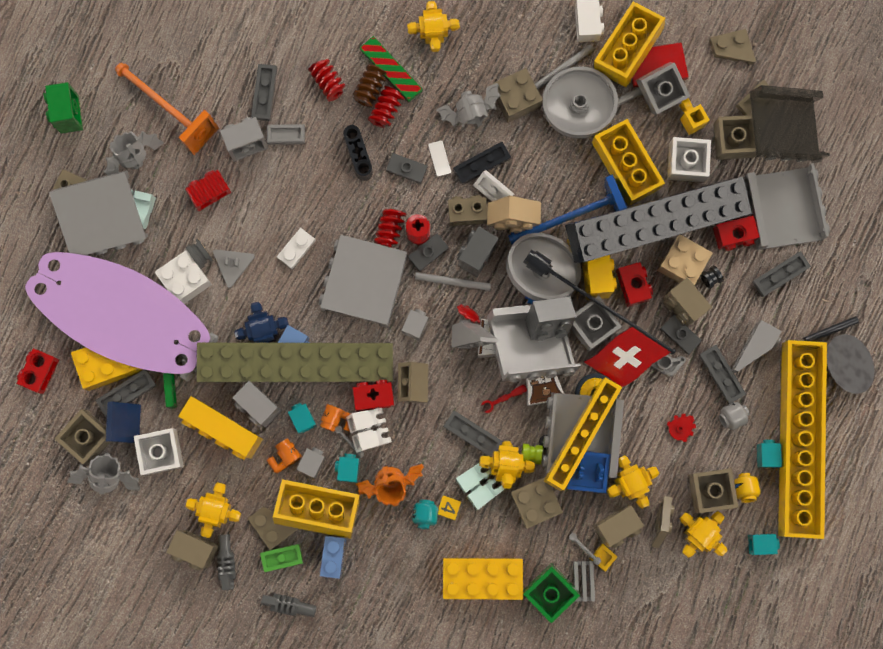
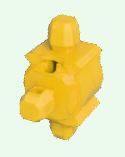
M428 1L426 10H423V16H419V23L410 22L407 24L409 34L420 32V39H425V44H430L431 51L439 52L441 43H444V37H448V30L456 31L460 29L458 19L447 20V14H442V9H437L435 1Z
M503 441L499 445L498 451H493L492 457L481 456L479 460V466L488 469L490 467L491 475L496 476L495 481L501 482L503 488L510 489L513 483L516 482V477L521 478L522 471L524 473H532L535 469V463L528 460L523 461V454L518 452L519 447H513L510 441Z
M624 455L618 461L619 468H622V471L617 473L619 478L614 479L616 484L610 486L607 489V493L610 497H616L621 494L622 498L628 496L629 500L636 498L638 507L643 509L649 506L648 497L644 494L650 491L648 486L652 485L651 480L659 475L657 467L645 469L644 466L638 468L637 464L630 466V460Z
M219 482L214 486V494L206 493L205 497H200L199 502L197 499H187L185 505L189 510H196L195 516L199 517L198 522L204 523V527L202 526L200 532L202 537L210 538L214 531L212 529L213 526L220 528L221 523L226 524L228 519L232 522L240 521L241 513L234 509L230 511L231 504H228L229 499L222 497L225 494L226 485Z
M717 511L710 517L711 519L708 517L703 519L697 517L693 520L691 515L684 513L679 520L684 526H688L684 533L688 535L685 540L690 544L685 545L682 553L689 558L696 553L695 550L710 552L714 549V553L718 556H723L727 552V548L722 542L719 543L723 536L719 534L721 529L717 525L722 523L725 516Z

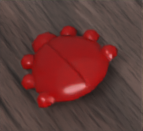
M460 304L457 306L458 312L466 319L471 320L473 323H481L478 314L472 308H469L468 305Z
M684 413L681 414V417L675 415L672 422H667L670 435L676 440L687 442V437L694 435L692 429L696 428V424H693L695 421L694 417L691 415L686 417Z

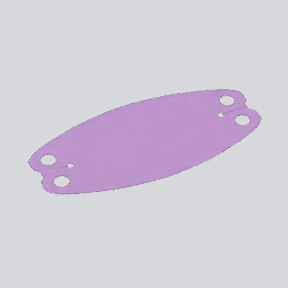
M47 253L39 261V271L35 276L30 277L25 286L31 301L61 331L93 352L132 367L171 374L189 373L193 371L197 364V342L209 343L210 340L208 330L200 319L172 293L148 277L107 260L73 253ZM58 260L60 268L54 272L50 271L48 268L49 262ZM61 281V285H57L56 282ZM38 283H44L47 287L46 292L42 295L35 293L34 288ZM193 330H197L201 334L200 340L197 342H191L188 338L189 333ZM175 340H178V341H179V343H178L177 345L174 344V341H175ZM185 354L188 361L184 366L176 364L175 358L177 355Z

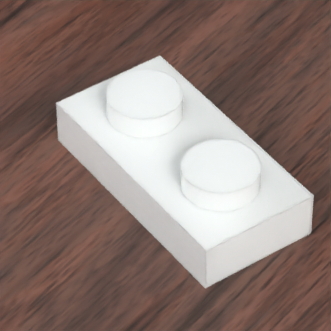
M487 170L482 172L473 185L491 201L514 195L513 192Z
M300 227L278 254L277 258L293 269L316 240Z

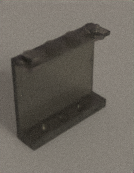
M765 85L751 90L750 99L756 156L763 157L765 160L779 158L780 161L794 159L796 162L810 160L811 163L822 162L823 158L830 156V153L819 152L814 102L823 98V91Z

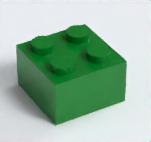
M68 82L45 86L44 100L48 104V111H46L47 121L61 134L82 131L83 124L77 92Z
M552 563L523 590V595L550 623H553L580 596L579 591Z

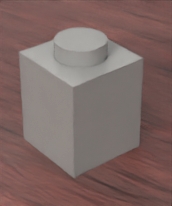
M419 309L415 311L410 310L401 330L402 334L419 341L428 322L426 313Z
M315 447L312 450L307 448L297 470L316 479L326 457L322 456L323 451Z

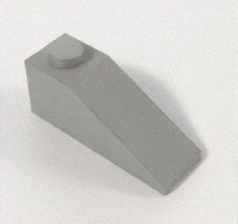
M459 320V323L452 325V348L471 349L498 342L495 336L479 324L471 323V320Z
M762 320L757 322L731 369L733 373L740 371L773 347L776 348L781 341L779 336L782 331Z

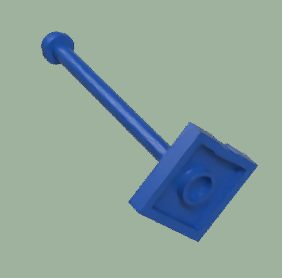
M610 175L605 178L604 186L608 193L605 198L534 226L531 230H525L517 234L511 232L508 235L511 245L524 235L540 233L608 204L610 206L613 205L615 211L627 208L614 176Z

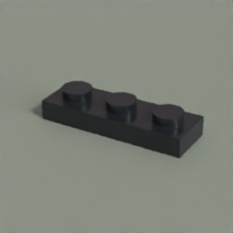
M500 142L453 167V171L461 185H464L479 177L483 171H490L511 159V156L503 142Z

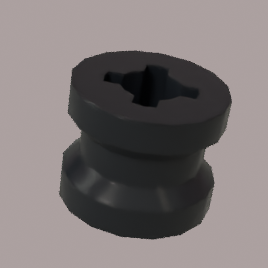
M714 265L709 268V271H703L700 275L708 289H712L716 283L720 284L724 281L722 273Z

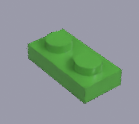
M300 544L260 553L264 572L304 563Z

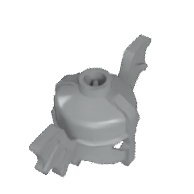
M495 83L486 88L484 101L481 95L465 91L461 93V99L456 103L457 112L452 111L448 105H444L436 109V111L440 113L442 121H449L454 127L459 122H461L462 128L465 124H477L479 127L482 125V121L488 117L487 111L489 109H496V100L501 97L498 92L499 84Z
M132 131L116 135L114 141L109 146L113 156L105 158L107 167L103 172L106 175L118 173L119 164L124 168L139 169L143 166V161L147 155L144 146L147 145L156 150L164 142L157 138V134L148 135L144 131H141L138 137Z
M105 453L103 456H96L90 461L89 468L80 465L78 470L70 471V477L67 481L68 483L81 484L88 477L90 487L103 495L115 490L119 481L123 482L128 490H140L138 485L139 478L132 477L129 470L121 472L120 463L117 458L110 456L109 453Z

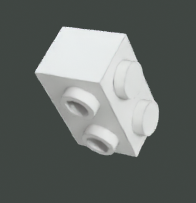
M599 0L576 1L577 42L599 41L601 35L604 34V23H601L600 19L603 16V6H599Z

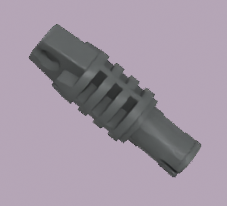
M230 534L218 535L219 553L216 556L218 579L221 580L222 590L234 589L236 571L235 555L231 552Z
M274 593L273 597L263 595L261 604L269 606L270 611L291 616L301 614L315 617L317 606L300 602L298 598Z

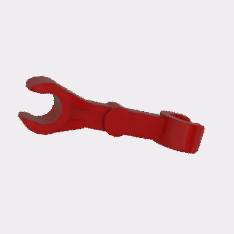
M523 384L515 388L511 393L505 394L493 402L489 400L483 401L481 406L489 403L491 408L485 411V413H490L495 405L527 392V388Z

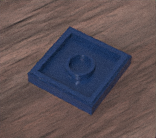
M108 402L106 442L135 443L134 436L140 435V404Z

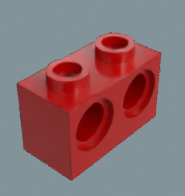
M33 348L26 356L24 368L17 375L18 381L16 384L44 394L60 359ZM43 357L44 363L42 366L38 367L37 361L39 358ZM32 375H35V382L33 384H30L29 378Z

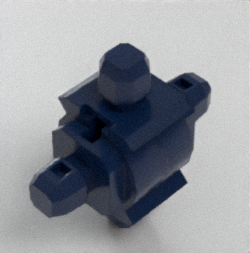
M254 302L250 306L251 313L254 314L249 315V321L244 322L246 329L242 327L234 331L237 340H244L248 337L250 342L271 343L276 341L275 336L279 335L278 329H285L289 323L286 317L277 318L278 320L275 321L273 315L269 316L267 311L262 312L263 308L259 302Z

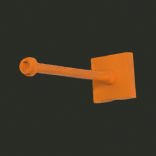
M119 63L116 66L115 71L118 76H125L187 127L178 138L194 156L219 129L207 111L203 110L191 122L130 72L127 64Z

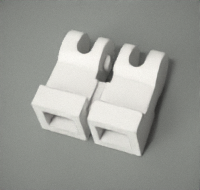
M382 408L352 413L346 417L350 433L358 432L352 436L356 453L392 442L391 437L383 438L381 434L389 432L388 428H377L376 431L371 430L373 426L378 427L386 423L385 418H376L377 415L384 413Z

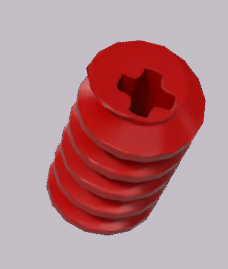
M326 59L312 64L308 71L311 72V76L315 78V82L319 84V88L323 90L324 96H327V101L330 102L338 99L343 94V89L346 85L344 83L339 85L342 79L341 77L335 79L338 72L334 71L331 73L334 66H327L330 60Z
M384 86L385 90L381 91L382 96L378 97L379 103L374 105L375 109L371 111L372 116L368 117V120L379 128L392 125L388 119H395L391 113H398V110L394 107H401L398 100H404L400 92L389 86Z
M385 209L382 212L384 216L380 219L381 224L378 225L379 231L376 232L378 238L374 239V243L393 248L392 245H398L394 238H400L396 231H402L403 229L398 224H404L405 222L400 217H406L407 214L396 209Z
M416 214L408 218L406 222V235L410 242L423 245L428 241L430 237V223L425 216Z

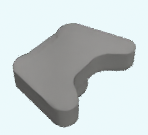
M666 355L650 367L671 377L685 363L686 358L684 356L672 358Z

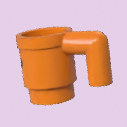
M326 404L320 427L334 432L335 428L338 427L340 419L347 420L346 417L350 413ZM346 421L343 430L350 432L348 422Z
M287 438L275 446L282 462L278 464L273 456L267 459V462L275 473H280L300 460L302 455L293 442H290Z

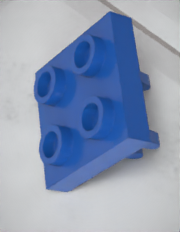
M586 451L566 488L606 493L611 454Z

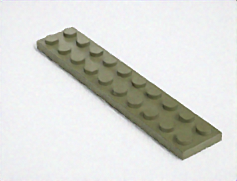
M197 342V382H376L378 380L393 382V343Z

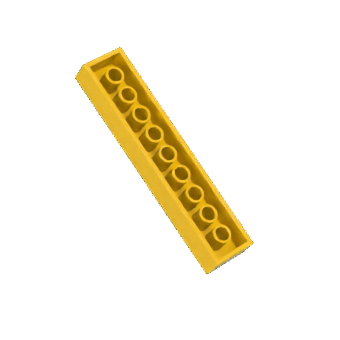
M787 340L782 343L780 407L782 467H779L778 536L824 539L827 342Z

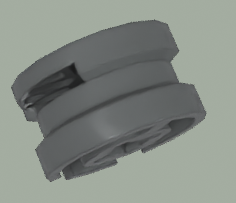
M196 239V245L194 243L185 248L200 269L205 267L207 260L212 262L213 259L200 240Z

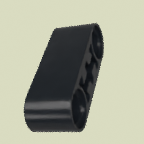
M348 125L344 129L343 135L358 179L367 181L372 177L373 170L360 129L355 125ZM350 133L357 134V137L354 139H350L347 136ZM357 145L359 152L361 153L362 160H359L356 154L355 146ZM362 167L369 169L365 174L359 172Z

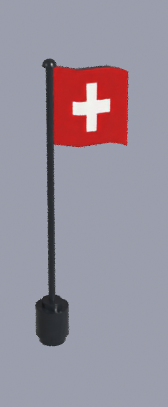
M531 249L523 261L527 268L542 277L543 274L547 276L548 273H551L631 326L614 337L596 355L584 361V363L607 376L619 386L624 387L630 384L653 363L669 353L671 355L676 353L675 348L672 349L553 271V265L550 264L552 260L540 252H535Z

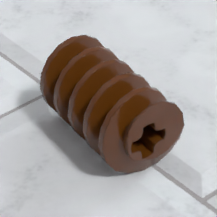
M368 64L366 66L367 71L363 72V77L359 80L360 84L356 86L357 90L353 92V99L363 106L372 108L373 105L369 101H376L373 94L379 95L376 87H383L379 81L385 82L386 79L382 75L387 73L380 67Z

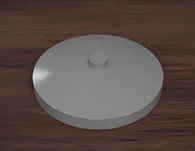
M571 67L557 73L548 82L543 93V112L548 123L559 133L572 138H588L603 132L612 123L617 112L618 96L611 80L600 71L589 67Z
M531 233L516 240L507 254L506 270L513 285L523 295L532 300L540 301L569 297L575 289L551 273H548L547 276L543 274L541 277L523 263L531 249L535 252L538 251L552 260L550 264L553 265V271L578 286L581 278L580 263H574L571 248L565 242L545 233Z

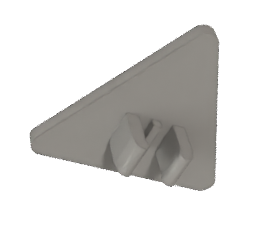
M217 249L213 251L228 288L235 284L255 258L254 254Z

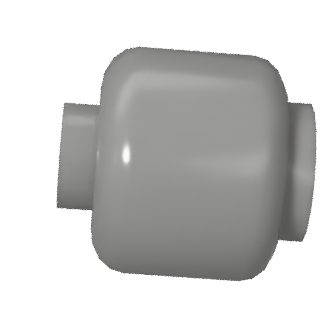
M733 402L721 409L719 420L724 428L736 430L748 423L750 413L745 405Z

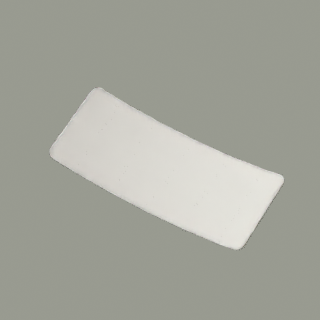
M443 141L428 144L437 176L451 173Z

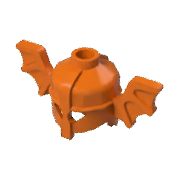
M419 464L410 467L406 476H404L400 469L388 466L382 467L375 477V485L370 484L368 480L356 483L357 488H359V495L366 494L368 499L376 495L378 501L384 505L398 506L399 502L405 498L406 485H415V480L423 476L422 469L424 466Z

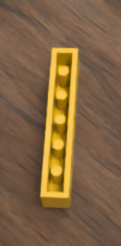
M606 377L599 382L545 477V483L559 491L565 490L621 391V386Z

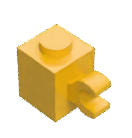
M689 98L681 101V104H679L684 112L680 121L688 135L706 127L710 119L701 104L693 108Z

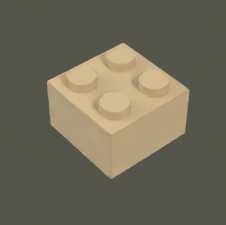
M509 195L488 203L487 225L494 226L496 230L510 229V232L521 233L523 229L531 230L534 226L541 224V202Z
M679 234L674 239L657 271L678 283H681L688 277L695 285L712 252Z

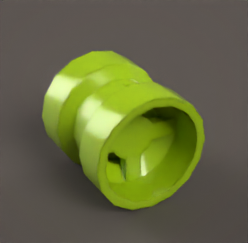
M523 444L521 452L523 454V461L528 460L541 465L543 446L536 445L533 447L529 444Z

